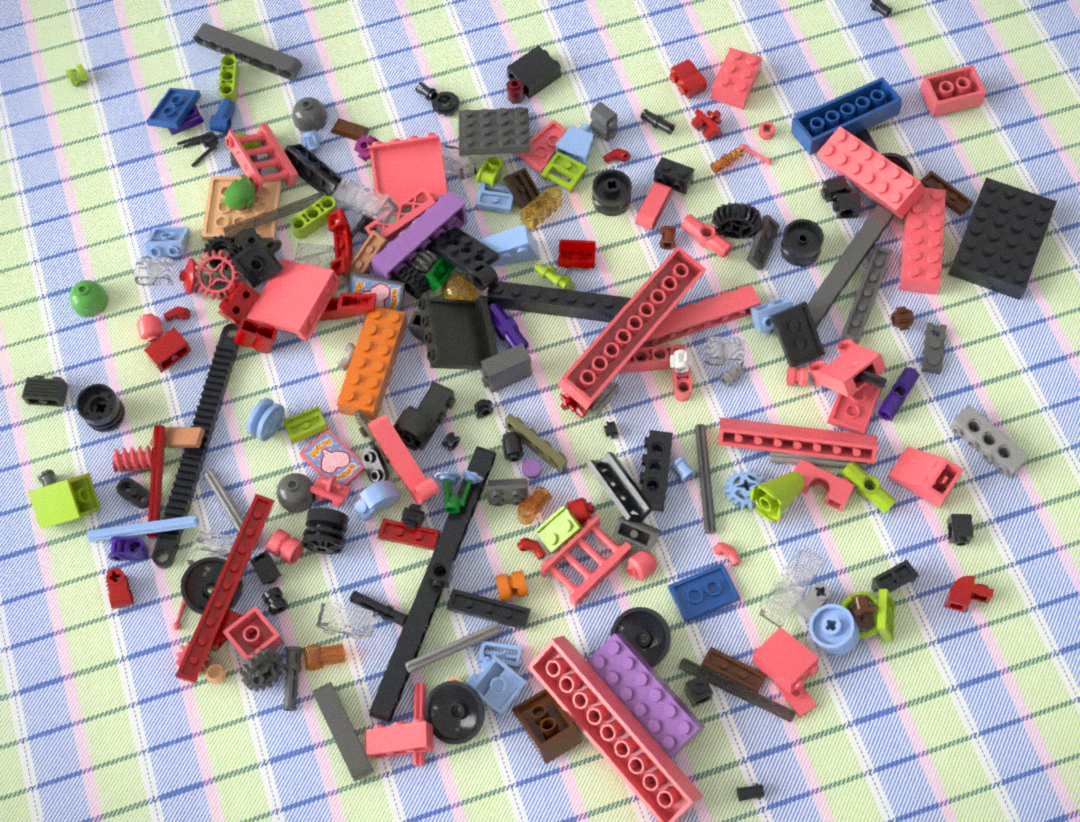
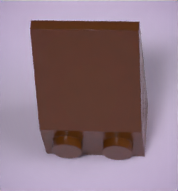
M546 689L512 708L513 713L545 764L582 743L576 726Z

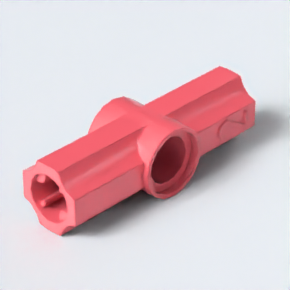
M691 214L687 215L680 225L683 230L698 240L701 247L711 249L722 258L726 257L733 248L730 242L715 232V228L712 225L702 223Z

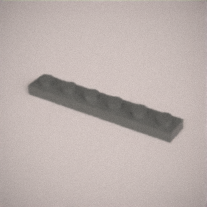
M875 246L840 339H851L855 344H859L893 254L892 250Z

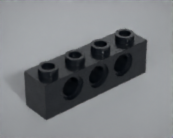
M650 430L649 437H645L644 441L647 455L643 454L642 466H645V472L640 473L639 484H643L641 492L654 508L653 511L664 512L673 433ZM657 450L660 451L661 454L655 455L652 452ZM656 468L659 472L653 473L650 469ZM655 486L657 490L651 491L648 487Z

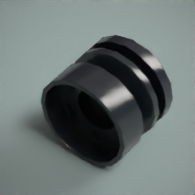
M92 384L84 388L76 400V409L79 415L95 431L110 432L116 429L124 419L125 407L116 393L107 385Z
M330 508L309 509L305 522L307 529L303 532L302 546L320 554L341 553L344 549L345 536L343 534L347 531L348 516L343 512Z

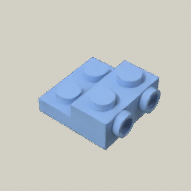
M153 228L145 242L147 255L157 258L165 255L172 257L184 255L188 248L187 239L190 235V228Z
M492 655L491 658L487 656L480 664L482 667L478 674L474 672L467 683L477 691L482 701L502 715L527 681L495 655Z

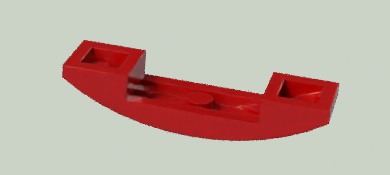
M342 208L328 214V230L334 233L335 260L330 262L331 270H334L338 277L348 272L353 255L351 230Z

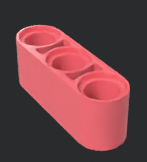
M656 181L653 183L636 216V225L653 230L671 195L672 187Z

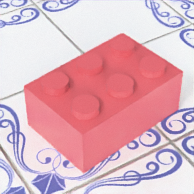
M730 47L712 86L711 99L743 110L761 71L763 57Z
M973 65L925 76L920 87V92L932 117L980 106L987 93Z

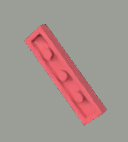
M422 187L364 228L370 235L371 229L376 226H382V232L379 234L389 242L393 241L402 230L407 229L416 218L423 215L426 209L433 206L436 202L425 187ZM422 194H425L428 198L424 203H416L417 198ZM406 205L412 206V211L408 214L402 213V209ZM390 216H397L395 223H387Z

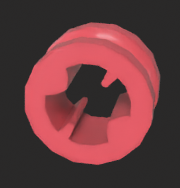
M771 122L762 123L759 127L760 138L764 140L773 138L775 132L774 124Z

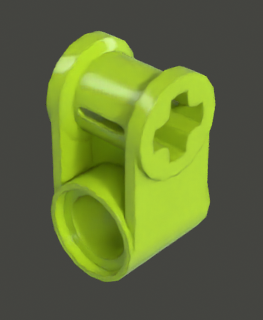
M496 157L489 158L480 167L476 182H484L494 188L501 178L503 161Z

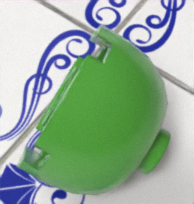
M245 174L240 175L242 177L240 181L235 179L224 192L225 199L221 198V202L230 209L242 210L245 207L250 208L255 202L256 188Z
M83 280L72 287L69 301L77 315L94 317V314L104 311L108 304V296L105 289L98 282Z

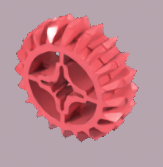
M212 250V256L210 257L209 253L205 252L206 259L204 260L203 257L199 256V260L202 263L195 262V265L198 267L195 280L198 279V281L195 282L194 286H201L198 289L199 293L205 290L204 297L211 293L210 298L212 300L215 299V294H217L218 300H222L221 294H224L227 298L229 296L227 292L236 281H242L241 278L237 277V275L242 273L240 270L236 271L237 266L233 265L231 259L228 260L230 258L229 253L223 257V251L220 250L219 255L216 256V251ZM212 261H221V263L218 264L216 268H209L206 266L208 263ZM226 264L231 268V279L224 275ZM209 270L212 271V272H216V273H217L218 271H221V273H219V274H220L225 280H223V279H221V278H216V279L214 280V279H213L214 276L212 275L211 272H209ZM203 271L210 276L207 287L202 280ZM219 282L228 284L221 290H212Z

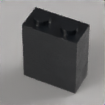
M539 45L507 67V78L509 80H521L524 84V94L529 99L561 77L560 63L552 59L549 53Z

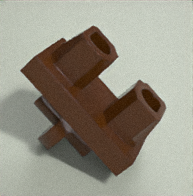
M868 595L851 596L853 607L848 609L855 616L857 625L861 628L870 627L874 621L873 615L870 612H876L875 606L870 605Z

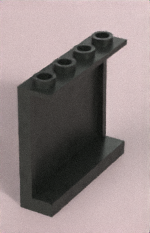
M425 291L418 300L417 306L421 314V326L424 330V342L427 346V359L430 362V368L482 369V360L498 354L486 296L479 295L475 301L429 298V293Z

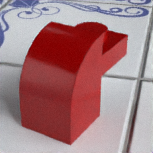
M963 576L957 579L949 589L944 607L965 613L969 607L970 599L988 604L993 597L994 590L984 584H974L975 576Z

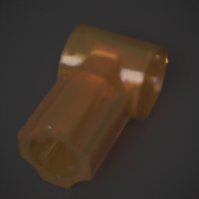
M539 486L526 501L519 504L517 518L520 523L528 525L534 521L535 516L552 499L549 491ZM523 511H529V512H531V514H530V515H524V514H522V512H523Z
M343 644L324 647L321 645H309L303 648L306 670H318L325 665L345 663L346 658Z

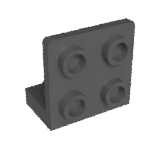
M527 478L488 480L487 494L489 505H523L528 503Z

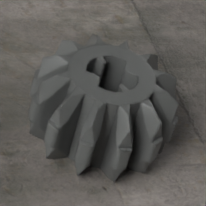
M423 249L414 257L411 267L427 280L426 274L438 260V256L432 251Z

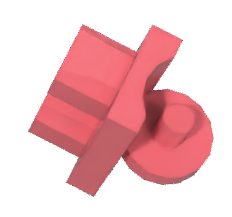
M331 475L329 479L319 476L316 483L311 486L310 492L315 494V499L319 501H325L326 498L330 499L333 506L340 508L350 494L351 487L337 483V477Z

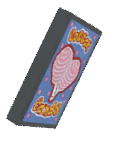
M352 271L348 293L377 294L375 306L402 312L406 282Z

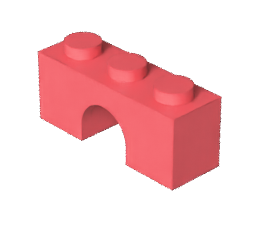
M800 459L794 472L800 473L804 478L805 487L801 493L806 494L811 486L820 485L827 491L824 504L842 512L855 485L851 484L848 479L833 475L829 470H822L816 467L810 461Z

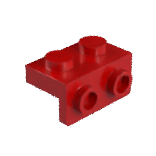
M559 240L558 267L595 268L596 242Z

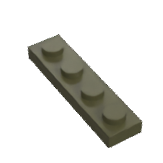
M510 413L505 418V428L508 431L517 432L521 441L560 474L567 470L568 460L561 452L555 451L548 441H543L536 431L525 426L519 417H514Z

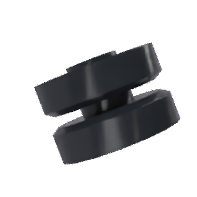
M609 169L599 173L593 181L592 203L595 209L606 216H617L627 211L631 204L632 183L630 178L619 170Z
M798 219L789 223L784 230L780 251L782 257L788 263L800 267L809 266L816 262L820 256L824 240L821 227L807 219Z

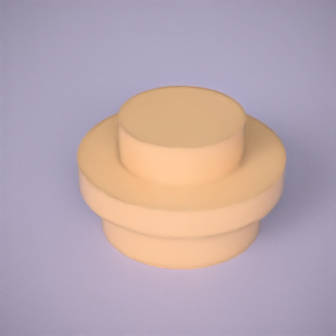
M215 663L207 668L205 676L211 684H219L224 681L227 673L223 665Z

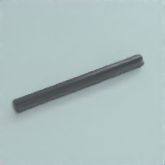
M697 424L695 426L704 529L706 534H713L716 531L706 426L704 424Z

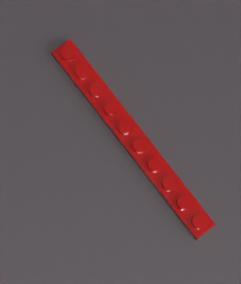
M255 494L175 675L176 678L196 684L275 500Z

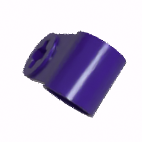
M114 536L110 539L112 545L107 557L114 561H141L147 558L149 548L140 538ZM141 546L138 551L134 552L137 547Z

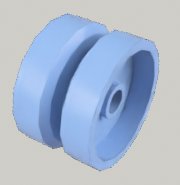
M826 604L818 608L810 619L809 632L819 648L825 653L833 656L845 655L851 652L858 644L860 628L850 611L845 607L837 604Z

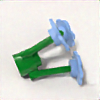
M464 470L461 475L455 471L437 472L434 477L439 478V481L443 482L444 510L448 513H459L460 507L465 506V500L471 484L480 483V481H483V477L468 470ZM462 475L465 477L467 485L462 498H459L458 494L452 493V485H457Z

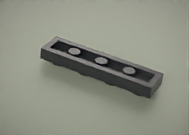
M452 589L447 605V610L523 630H526L531 612L529 608Z

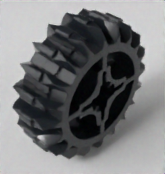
M743 202L722 204L721 207H717L714 211L712 218L715 232H718L719 235H724L725 238L729 237L732 239L751 238L752 235H756L760 231L762 223L760 211L756 210L754 206L751 207L750 204L745 205Z

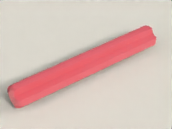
M416 683L414 685V720L425 719L426 686L424 683ZM425 752L413 753V765L424 766Z

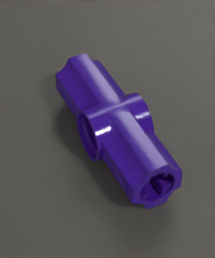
M499 303L490 304L488 307L491 322L498 336L505 340L510 348L523 343L527 349L529 343L520 333L515 320L512 317H508Z
M912 367L904 368L877 412L882 419L886 421L893 420L920 376L916 369ZM895 392L901 393L902 396L897 395Z

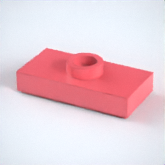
M776 682L774 683L799 718L817 706L803 686L800 690H795L790 695Z

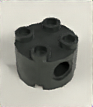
M408 406L407 409L402 411L393 427L407 448L417 451L419 448L422 451L435 432L433 424L435 420L429 415L421 414L413 406Z

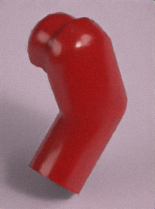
M615 149L604 155L603 158L607 164L613 160L626 162L630 159V153L623 149Z
M177 306L165 312L163 316L167 322L174 318L187 320L190 318L191 312L187 308Z
M522 538L517 544L520 551L532 550L538 560L543 559L547 555L536 540Z

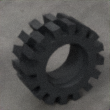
M219 235L218 239L214 236V240H208L209 244L206 243V249H204V252H208L210 257L212 256V250L217 252L220 249H228L230 254L228 260L238 253L234 240L232 238L229 239V236L226 235L225 238H223V235ZM215 260L210 262L209 265L216 268L221 261Z
M406 266L396 276L397 281L406 282V292L410 293L415 299L419 300L425 291L428 292L431 288L427 280L410 266Z

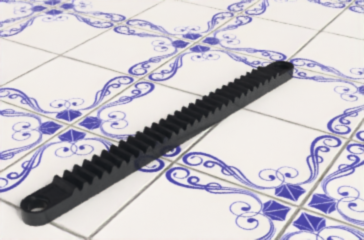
M230 323L222 329L218 345H216V352H214V358H212L210 371L207 373L208 377L205 379L206 384L203 386L204 390L201 392L199 405H197L193 426H191L201 427L205 430L200 448H184L180 467H178V474L175 476L174 487L171 489L169 503H167V509L164 511L165 516L162 517V520L188 516L239 349V345L234 342L235 336H227L229 331L238 330L239 326L237 324ZM183 529L158 532V538L152 554V560L158 568L166 569L173 564ZM161 554H168V559L165 562H158V557Z

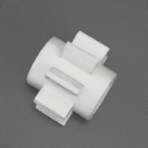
M687 350L675 351L674 355H670V368L675 367V372L677 373L688 372L689 368L693 367V355H689Z

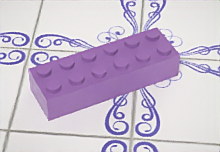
M451 191L440 196L438 201L433 206L428 207L423 215L416 218L407 229L402 230L395 240L390 241L380 253L374 255L371 262L375 276L397 281L396 276L406 266H412L411 263L418 252H421L423 249L429 250L428 244L454 227L461 229L467 224L465 203Z
M614 633L587 660L588 664L669 757L676 756L705 728L622 633Z

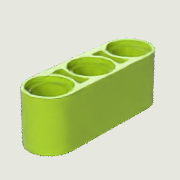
M230 54L225 55L221 59L219 92L222 100L230 99L236 103L238 99L240 69L236 57Z
M325 196L293 217L290 225L294 236L298 239H304L328 223V214L337 210L335 199L332 196Z

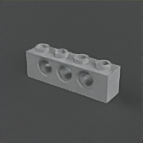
M970 405L966 406L949 426L955 435L963 438L970 448L977 450L984 460L991 462L1002 475H1006L1009 479L1029 458L1026 452ZM969 428L975 429L976 432L971 431ZM984 440L989 441L991 445L986 444ZM999 453L1004 454L1007 458L1000 456Z

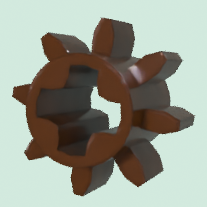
M905 306L897 307L896 311L891 314L892 325L899 328L900 331L909 329V326L914 323L912 310L906 309Z

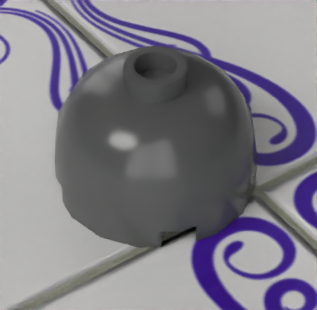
M305 97L294 105L292 119L295 127L304 132L303 130L319 131L326 124L327 112L323 103L318 99Z
M291 473L284 476L279 481L276 489L279 504L291 513L306 511L312 502L314 503L315 494L310 492L311 486L314 485L313 482L302 473Z

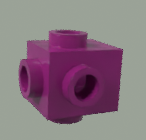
M362 134L361 138L356 141L354 148L359 153L358 157L366 162L368 159L371 160L370 151L367 146L379 140L371 135L366 137Z

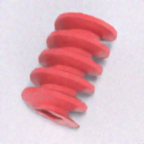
M138 446L137 452H135L134 447H131L130 453L127 452L126 448H123L122 454H120L118 449H115L113 454V469L115 473L118 470L125 472L127 469L128 472H131L134 469L140 471L141 468L143 470H148L149 466L151 468L152 451L149 446H146L145 451L142 450L141 446Z

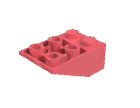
M907 447L889 473L888 478L940 508L964 469L945 458Z

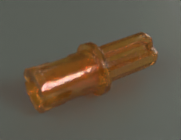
M739 147L728 154H723L720 159L710 164L711 170L717 174L727 166L730 167L734 161L744 155L742 149Z

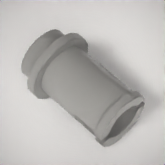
M736 363L729 371L722 373L720 380L725 386L733 385L734 380L745 372L743 367L738 370L741 366L740 364Z

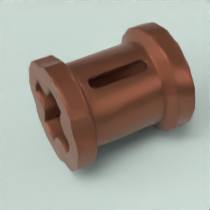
M673 226L661 227L660 247L666 250L675 248L674 235L676 234V228Z

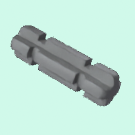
M611 382L608 389H605L597 399V402H594L591 406V411L597 415L600 414L603 410L602 408H605L614 397L613 395H616L619 391L620 386L615 382Z

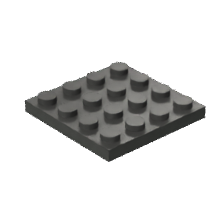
M516 107L509 109L459 111V156L531 152L528 108Z

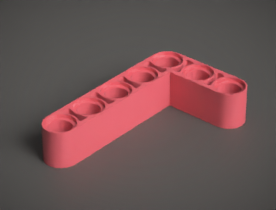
M680 344L639 348L618 373L671 369L675 398L678 401L685 402L691 397L692 378L690 368L683 375L675 372V367L670 368V355H674V352L677 350H687L685 346ZM643 358L644 361H638L637 359ZM685 388L688 391L682 392L679 389Z
M385 414L367 424L417 505L424 503L440 492L437 484L431 477L426 479Z

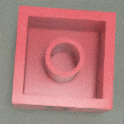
M256 606L223 631L224 635L245 661L246 658L251 659L253 657V652L258 654L260 648L264 651L267 647L271 650H276L284 643L280 634Z

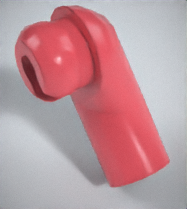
M719 542L713 547L716 555H722V553L727 555L733 567L741 563L734 547L724 542Z

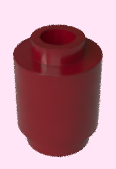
M519 79L509 80L506 85L507 98L511 103L519 104L524 99V84Z

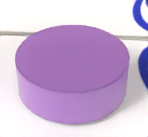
M533 458L525 460L522 464L523 475L529 479L537 478L541 474L540 462Z

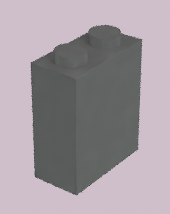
M523 343L481 361V381L485 388L488 387L491 393L532 376L531 357Z

